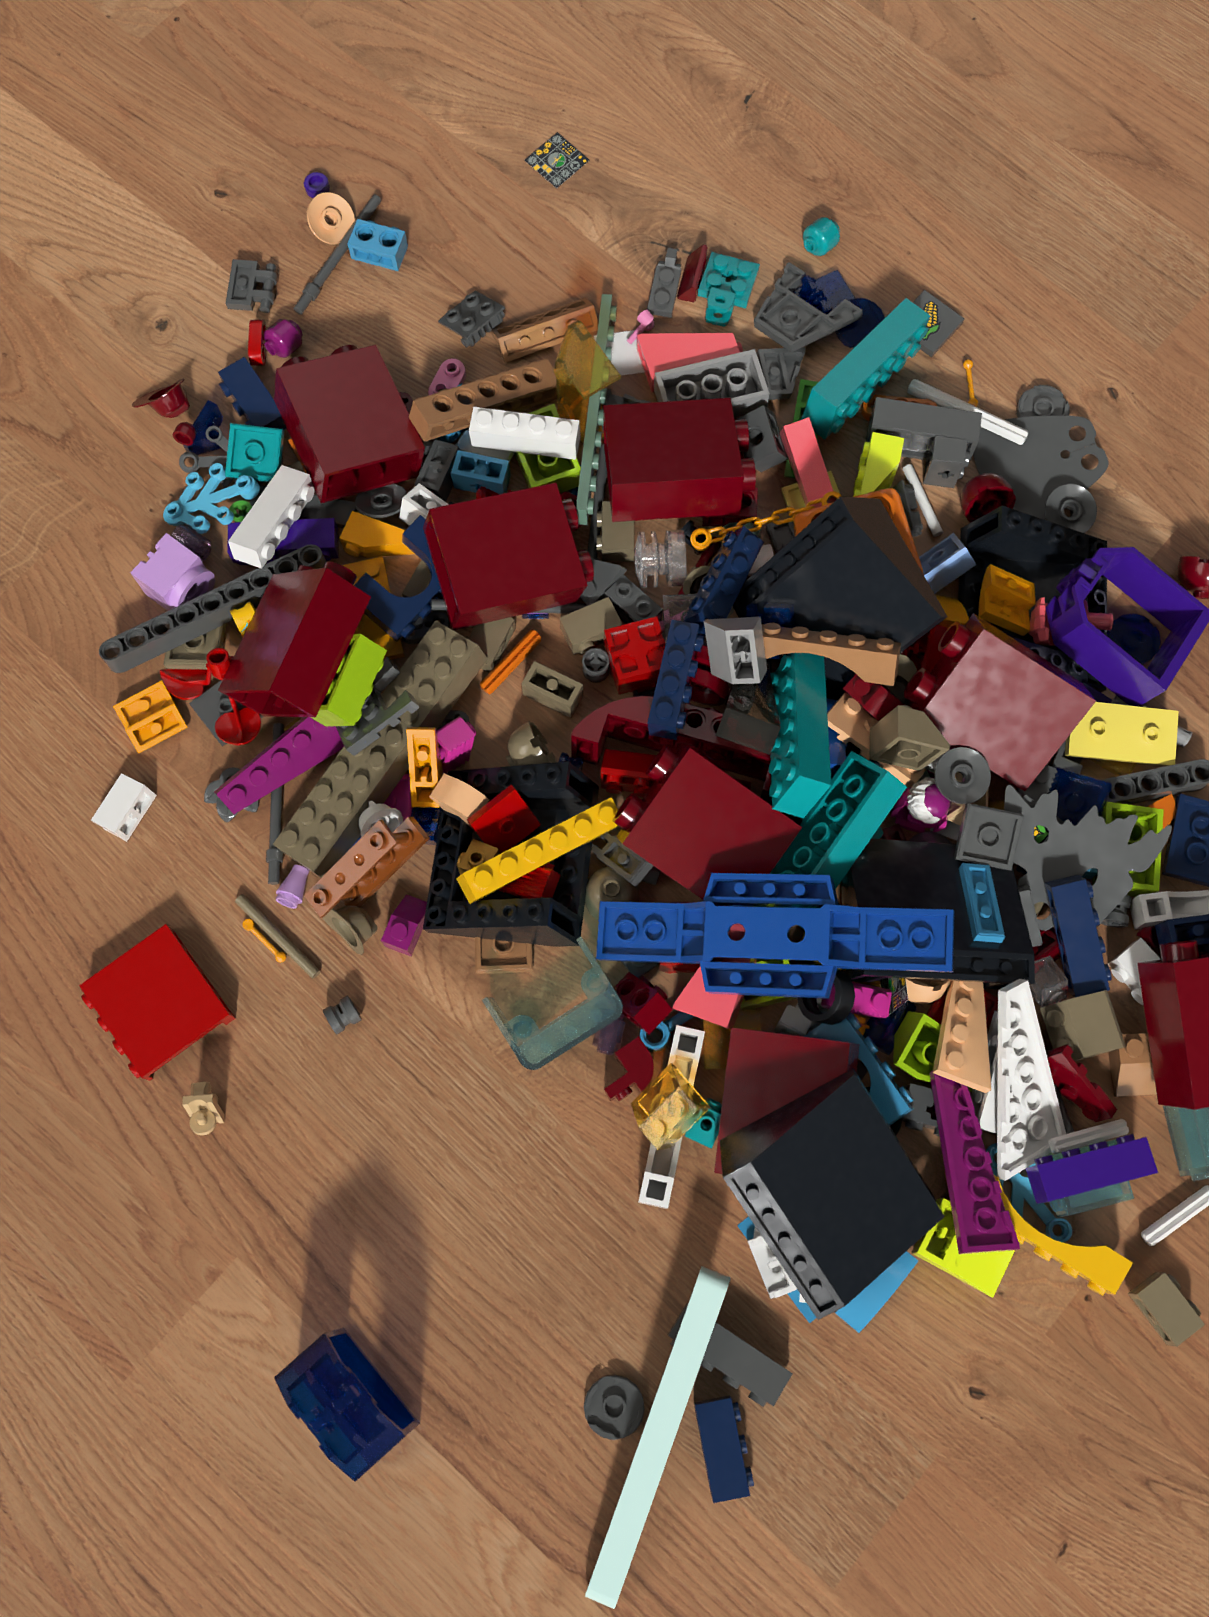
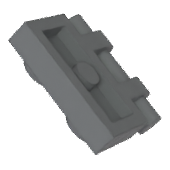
M233 259L225 303L227 308L253 311L254 302H260V311L269 313L271 305L274 304L275 295L273 294V287L277 284L278 278L276 265L268 263L266 270H259L258 261ZM257 282L264 283L263 290H256Z

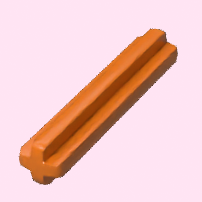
M533 629L530 630L480 682L482 690L487 694H492L541 642L540 634Z

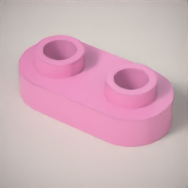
M457 359L444 361L429 387V395L438 393L437 391L440 389H452L461 383L463 384L466 378L464 364ZM450 369H456L454 372L448 371Z

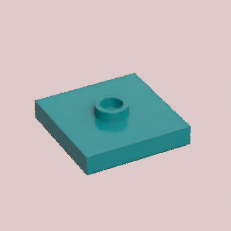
M230 423L225 477L238 479L240 476L246 475L253 477L255 481L270 482L281 467L284 430Z

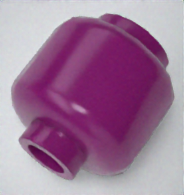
M279 319L265 330L264 345L271 355L287 358L301 347L303 334L298 324L294 321Z

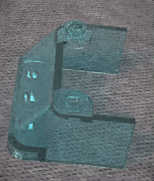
M582 937L576 939V941L593 966V968L584 973L581 979L582 990L588 999L541 1029L527 1015H519L507 1021L493 997H486L482 1000L519 1062L526 1069L536 1070L542 1068L617 1020L623 1012V1003L602 965L596 959L590 946Z

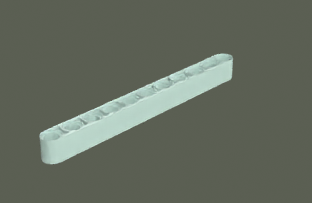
M701 1266L585 1594V1597L615 1609L731 1279V1277Z

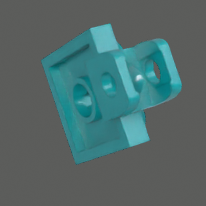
M711 252L698 289V296L708 299L705 314L707 323L724 327L731 319L734 306L747 308L760 264ZM726 278L733 279L730 282H726ZM720 313L722 317L716 318L714 317V314Z

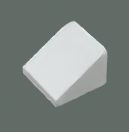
M788 1005L774 1032L805 1036L812 1021L807 1019L801 1010Z

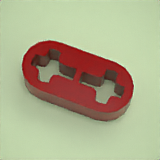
M250 320L248 357L251 366H264L266 362V348L264 345L266 324L264 320Z

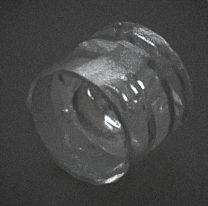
M684 530L665 531L664 543H658L656 532L651 531V544H646L645 532H637V541L634 547L635 574L640 588H647V576H652L653 588L658 587L660 575H665L668 587L683 586L687 574Z

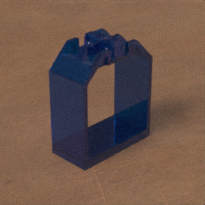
M345 1328L323 1333L274 1377L287 1406L297 1419L301 1418L320 1442L319 1447L327 1458L354 1482L369 1471L420 1424Z

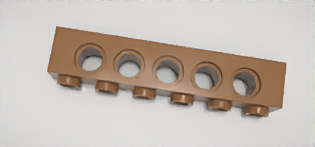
M548 359L538 362L532 361L516 369L510 368L503 373L488 375L474 382H465L461 386L443 389L436 394L420 396L413 400L409 419L423 441L426 442L469 428L473 407L518 412L557 399L563 382Z

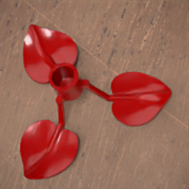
M215 648L207 654V670L162 669L160 670L161 679L166 689L174 697L182 700L194 699L202 695L204 685L210 684L211 675L219 680L224 679L234 656H229L227 650L223 648ZM229 697L233 712L225 713L218 718L215 723V732L219 739L225 743L237 746L245 745L254 740L261 729V718L259 713L248 707L238 710L236 701Z

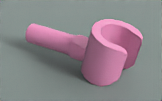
M644 310L638 315L637 320L640 325L627 339L628 343L632 344L638 334L643 333L645 330L649 331L654 327V317L649 310Z

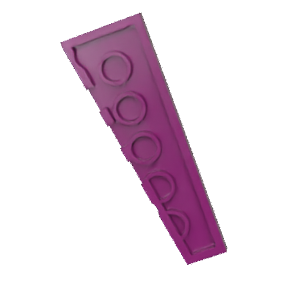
M302 717L216 789L214 793L233 814H236L340 751L344 744L336 726L326 727L310 717Z
M931 1071L929 1074L959 1255L1020 1249V1244L1009 1211L1005 1210L1000 1195L1002 1190L999 1181L995 1180L990 1165L992 1163L990 1154L986 1152L981 1138L982 1129L974 1113L975 1108L968 1087L934 1074Z

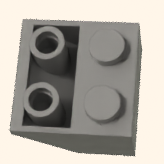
M761 617L706 619L704 627L711 674L731 684L761 683L767 671Z

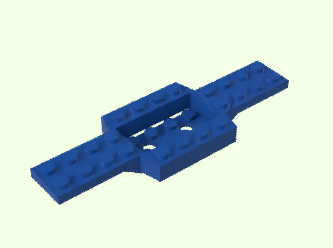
M711 873L703 902L648 903L600 901L596 959L604 961L700 964L705 992L710 994L829 998L837 969L953 972L954 910L866 908L839 905L834 880L830 875ZM734 924H742L745 928V935L739 941H734L729 936V929ZM795 925L802 926L805 930L804 939L797 943L790 941L788 937L790 928ZM714 957L819 961L822 965L712 962Z

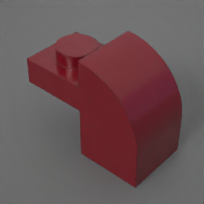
M857 674L843 688L878 721L898 705H906L882 684L864 682Z
M638 1036L615 1052V1058L626 1074L604 1089V1093L610 1101L615 1098L618 1101L626 1098L633 1092L631 1089L633 1085L642 1094L652 1081L654 1072L653 1059L649 1050Z

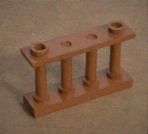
M407 817L393 832H391L383 820H378L304 897L320 918L324 917L341 900L346 906L361 907L430 837L414 817Z

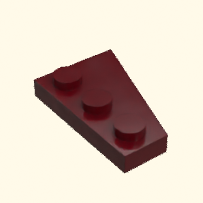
M1067 1044L1046 1051L1054 1085L1060 1089L1061 1094L1066 1099L1073 1101L1088 1119L1095 1122L1111 1119L1118 1109L1098 1084L1088 1080L1085 1076L1088 1070L1083 1063H1075L1071 1057L1073 1050Z

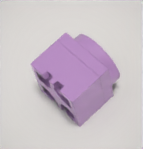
M167 533L156 544L155 549L157 551L155 554L150 551L147 554L149 560L147 562L140 561L131 571V575L143 592L167 611L213 590L215 575L204 566L200 557Z

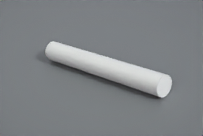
M908 464L902 470L909 485L915 491V498L933 537L943 534V530L912 464Z

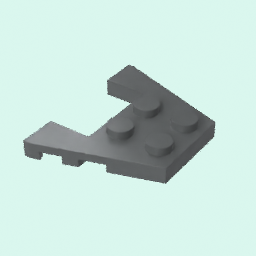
M789 262L784 268L782 277L776 281L775 289L771 296L766 298L754 319V327L792 353L863 317L862 309L847 299H844L826 315L792 293L806 281V273Z
M388 657L384 659V665L374 679L373 690L364 702L361 718L354 726H336L345 749L353 756L380 738L381 734L379 731L390 724L392 727H395L401 722L399 717L406 711L412 714L419 708L414 696L406 690L389 707L385 704L380 693L400 674L396 664Z

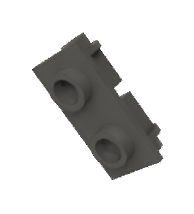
M901 480L893 488L900 495L912 537H916L922 534L923 525L919 512H911V510L918 508L914 494L915 491L910 485H905L904 480Z

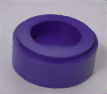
M311 173L304 180L305 191L311 198L330 190L328 178L323 173Z

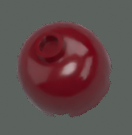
M983 473L969 480L963 487L960 496L961 509L969 523L1002 505L1013 509L1016 502V496L1011 485L1004 477L994 473Z
M1197 556L1180 557L1177 572L1180 585L1185 590L1193 592L1195 598L1209 599V559H1200Z

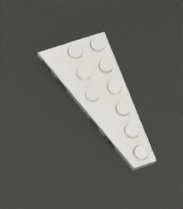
M1018 979L998 990L997 1177L1004 1181L1034 1164V1159L1050 1154L1049 1140L1066 1134L1029 982L1025 979Z

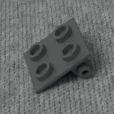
M474 291L468 294L456 307L450 309L438 322L462 336L461 342L466 348L469 346L473 347L481 337L486 336L485 331L490 333L492 329L503 322L502 318L505 317L503 310L505 307Z

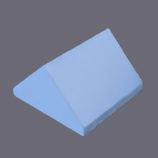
M954 533L919 557L924 577L934 594L976 565L969 551Z

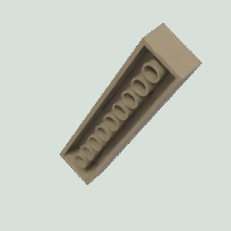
M435 621L399 670L400 674L388 685L381 695L385 704L389 707L406 690L414 696L419 708L412 714L409 711L399 717L401 722L395 727H392L390 724L379 731L381 734L380 738L355 756L348 752L344 746L273 845L288 857L322 878L360 837L359 817L369 807L368 802L373 801L376 804H383L409 769L407 727L436 728L437 730L486 662L487 657L479 645Z

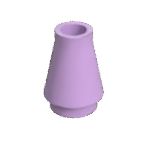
M293 865L291 872L276 891V901L279 904L295 909L298 904L302 903L309 870L300 865Z

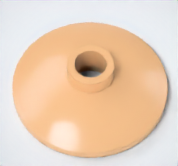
M325 192L315 196L307 208V221L311 231L318 239L327 244H339L355 221L350 205L341 196L334 193ZM325 217L329 218L330 225L326 223Z

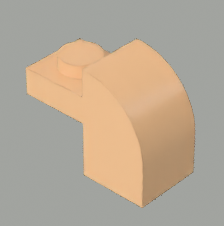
M443 774L429 796L443 810L459 816L470 827L471 825L467 819L489 801L485 795L472 786L447 774Z

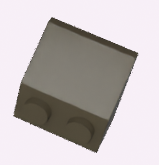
M898 705L870 728L869 759L921 771L950 749V744L923 711L912 709L910 706Z
M1107 990L1040 1008L1052 1048L1055 1049L1068 1044L1073 1050L1071 1057L1075 1062L1126 1047Z

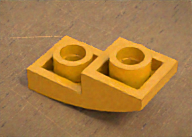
M935 595L947 615V618L940 622V626L949 628L957 621L963 625L967 623L969 617L959 600Z

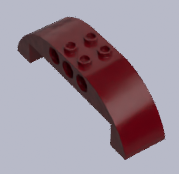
M638 696L624 698L594 710L581 720L571 734V758L597 766L607 737L659 752L665 746L676 752L679 746L683 744L693 749L719 769L765 781L760 798L772 806V797L769 795L771 786L769 740L752 726L737 718L722 714L714 708L704 709L693 706L692 703H685L684 712L687 713L684 729H679L677 740L649 735L647 722L653 697Z

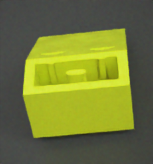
M873 432L870 442H864L857 469L859 471L853 489L854 496L891 487L900 463L904 438Z
M945 1198L936 1199L945 1217L915 1243L911 1253L993 1298L1015 1250L959 1255L951 1203Z

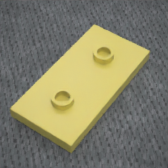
M1095 702L1066 739L1065 756L1159 766L1175 765L1179 711Z

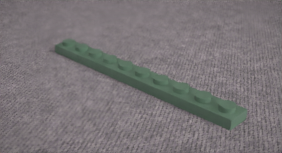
M602 294L576 503L578 525H587L588 516L594 514L595 500L591 498V492H596L597 476H593L594 470H599L600 454L596 453V448H601L602 432H599V426H603V410H601V406L607 403V389L604 388V383L609 384L610 368L606 367V363H611L612 347H609V342H614L615 327L611 326V321L616 322L617 306L612 305L611 294Z

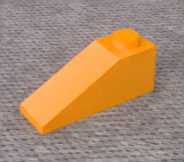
M355 511L351 512L339 537L344 551L354 557L361 555L366 558L415 554L402 543V534L406 530Z
M407 727L412 807L439 808L440 806L429 797L443 776L436 728Z

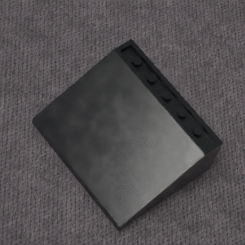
M839 497L744 582L733 604V608L739 618L761 617V624L764 625L776 623L781 627H805L809 631L816 632L829 630L836 632L838 635L845 636L859 634L867 639L875 640L888 638L894 642L901 643L900 653L947 618L945 611L880 499ZM781 654L774 657L780 663L782 657L787 654ZM824 657L826 698L838 700L846 692L843 688L856 673L843 664Z
M1002 505L960 529V541L969 551L976 565L959 576L958 600L964 606L969 619L973 613L979 616L981 587L986 569L991 564L1034 583L1035 600L1038 601L1040 598L1045 597V603H1049L1054 596L1058 599L1061 595L1056 589L1058 583L1072 569L1080 566L1085 559L1092 558L1099 548H1107V541ZM1101 575L1085 598L1088 603V612L1107 614V578ZM1035 605L1031 609H1029V620L1031 619V612L1034 610ZM986 621L1078 681L1086 683L1100 693L1106 691V686L1057 646L1035 644L1029 632L1021 636ZM1100 630L1107 636V630Z
M569 761L448 771L447 774L472 786L485 795L489 801L510 785L516 789L541 825L515 846L597 805L599 786ZM443 809L441 810L423 930L428 933L472 938L479 937L481 939H496L499 941L553 947L580 946L592 841L548 862L554 865L553 870L561 875L552 898L522 899L496 890L469 904L456 879L460 876L457 862L461 853L467 851L473 839L480 842L483 841L459 816Z
M871 838L842 879V905L866 908L953 909V972L841 969V971L848 975L852 982L865 983L891 977L983 982L984 989L998 990L1018 979L1028 980L1029 985L1035 984L1034 951L1013 867L1012 871L990 867L1005 934L1002 943L973 941L959 867L962 863L970 862L953 858L956 844Z
M854 1069L847 1071L720 1140L723 1179L818 1320L845 1307L945 1217L939 1203Z

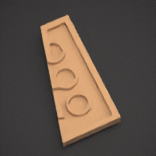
M845 692L827 712L828 727L838 733L836 738L845 744L851 742L860 749L859 754L869 760L870 728L878 721L870 716L854 698ZM879 762L881 768L890 772L907 788L917 783L926 771L925 768L921 771Z
M950 981L932 1073L987 1093L992 1089L983 982Z

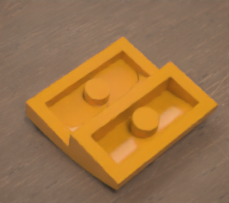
M990 564L986 569L981 587L979 617L1021 636L1026 635L1030 631L1029 609L1036 604L1034 583Z
M162 680L113 706L138 754L188 728Z

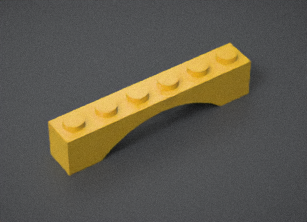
M612 797L461 874L456 879L469 904L617 828L618 825L613 822V818L618 808Z
M994 1175L995 1180L999 1181L1002 1190L1000 1195L1005 1210L1009 1211L1020 1244H1023L1024 1241L1035 1247L1033 1250L1035 1254L1046 1261H1050L1053 1258L1062 1264L1060 1270L1076 1279L1079 1275L1089 1281L1087 1287L1099 1295L1104 1296L1105 1292L1107 1294H1116L1133 1262L1106 1245L1073 1246L1056 1241L1040 1233L1028 1224L1013 1208L1003 1191L999 1178Z

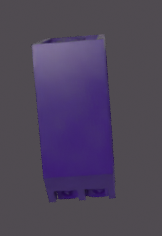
M1134 547L1099 548L1092 558L1085 559L1080 566L1072 569L1058 583L1056 589L1061 595L1058 599L1054 596L1045 607L1053 644L1126 704L1138 707L1167 690L1209 622V609ZM1101 575L1105 576L1171 631L1147 669L1087 619L1083 601Z

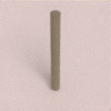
M243 894L236 898L235 903L312 979L319 975L321 971Z

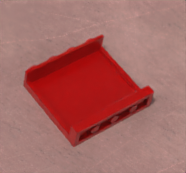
M167 924L160 927L79 985L84 992L81 995L84 1003L91 1010L93 1008L99 1015L96 1020L105 1032H111L115 1038L112 1044L121 1055L126 1054L130 1060L128 1064L130 1071L136 1078L141 1077L148 1081L153 1079L152 1073L221 1023L227 1025L236 1019L174 929Z

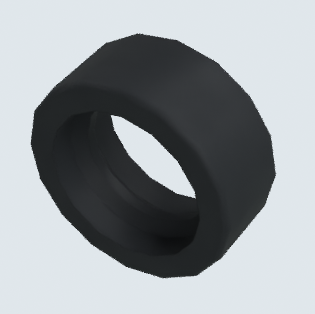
M837 970L833 982L835 986L834 1002L825 1013L820 1012L816 998L797 997L798 1007L802 1014L814 1022L829 1025L842 1022L852 1010L855 999L854 985L848 975Z

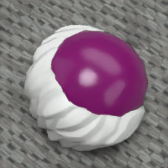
M934 778L921 780L913 784L909 790L910 794L907 797L909 805L907 808L915 819L927 824H933L947 814L950 808V801L940 793Z

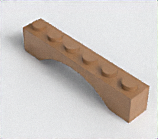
M776 623L761 624L766 659L788 653H811L843 664L855 672L864 682L894 686L898 674L901 643L894 642L888 638H880L878 640L867 639L859 634L845 636L838 635L836 632L829 630L816 632L809 631L805 627L786 628Z

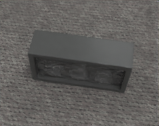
M876 397L868 423L866 441L870 442L873 432L904 438L901 457L926 460L935 435L967 440L966 450L971 452V460L979 442L982 413Z

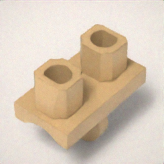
M209 1082L192 1083L191 1096H183L182 1101L183 1107L190 1116V1128L195 1134L202 1136L211 1133L216 1127L217 1122L224 1123L225 1114L218 1104V1096L211 1093L212 1086Z

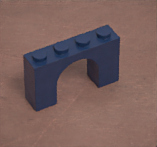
M421 515L402 534V543L428 566L431 581L427 588L413 597H399L389 593L367 573L354 585L371 596L364 614L396 642L402 636L406 639L416 627L414 623L420 617L424 619L432 611L431 599H443L423 530L426 519Z

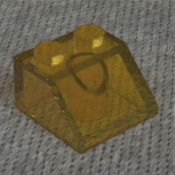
M670 1063L631 1103L639 1129L657 1150L671 1148L711 1108L673 1063Z

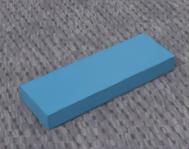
M962 863L959 867L973 941L1002 943L1005 934L990 865Z

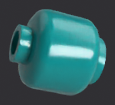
M827 217L816 219L803 232L804 247L815 256L827 254L840 241L838 224Z

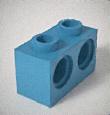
M357 219L348 241V248L351 259L399 271L408 248L405 231L397 227H387L379 225L374 221Z

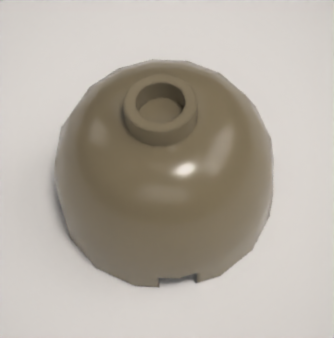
M529 721L523 724L509 737L508 751L510 755L506 756V759L510 766L557 762L553 752L549 754L546 746L548 743L533 722L530 723Z
M604 867L595 871L588 879L585 905L588 912L599 921L600 901L639 902L638 885L636 887L610 867Z

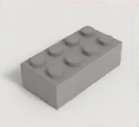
M755 349L654 374V391L658 402L731 398L734 418L743 416L763 405L765 407L768 406L770 393Z

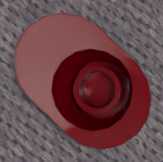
M180 379L172 385L145 394L134 401L132 407L137 408L149 405L162 417L174 418L190 408L187 395L181 385L185 379Z

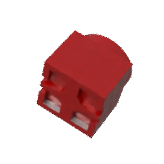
M658 617L605 629L604 647L609 657L611 675L615 681L618 695L632 692L633 690L643 692L654 688L657 684L665 650V640L662 636Z

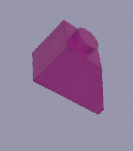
M407 894L392 913L382 936L381 942L385 947L412 956L423 930L426 901Z

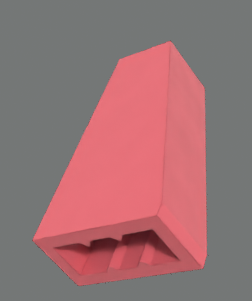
M647 333L637 335V351L651 392H654V374L656 372L743 352L741 343H736L733 333Z
M808 417L783 426L779 434L804 503L807 505L812 500L823 498L826 493L833 491L810 418ZM830 498L827 503H834L836 499ZM822 502L813 504L811 506H814L815 508L821 507Z
M734 924L729 929V936L734 941L741 940L745 935V928L742 924ZM714 957L712 962L756 963L757 959L720 957ZM700 966L674 1002L673 1009L731 1029L735 1025L745 995L710 994L705 992Z

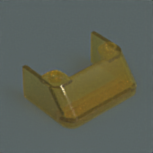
M577 320L567 327L553 371L556 376L559 408L557 412L559 417L580 421V443L584 446L589 397L621 379V375L583 323ZM599 426V432H602V440H603L602 426Z

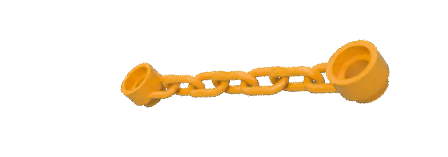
M831 491L826 493L823 498L808 502L806 507L783 508L774 511L770 517L763 519L758 517L747 518L739 521L736 526L727 529L722 526L708 530L698 528L692 532L690 541L696 550L705 551L710 548L712 543L722 541L729 531L732 530L734 532L743 527L741 524L755 521L753 525L757 527L748 530L756 532L761 529L762 525L768 523L781 525L792 522L798 513L815 508L811 505L822 502V506L828 504L827 501L830 498L837 500L842 496L838 492ZM790 511L788 515L791 518L777 521L780 518L777 514ZM721 530L718 534L722 537L712 539L711 533ZM700 534L706 536V540L703 543L696 541L697 536Z

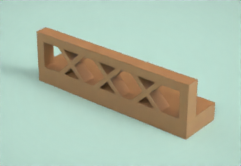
M583 298L494 329L491 332L493 338L498 343L502 359L506 363L597 331L598 320L594 305L587 298Z

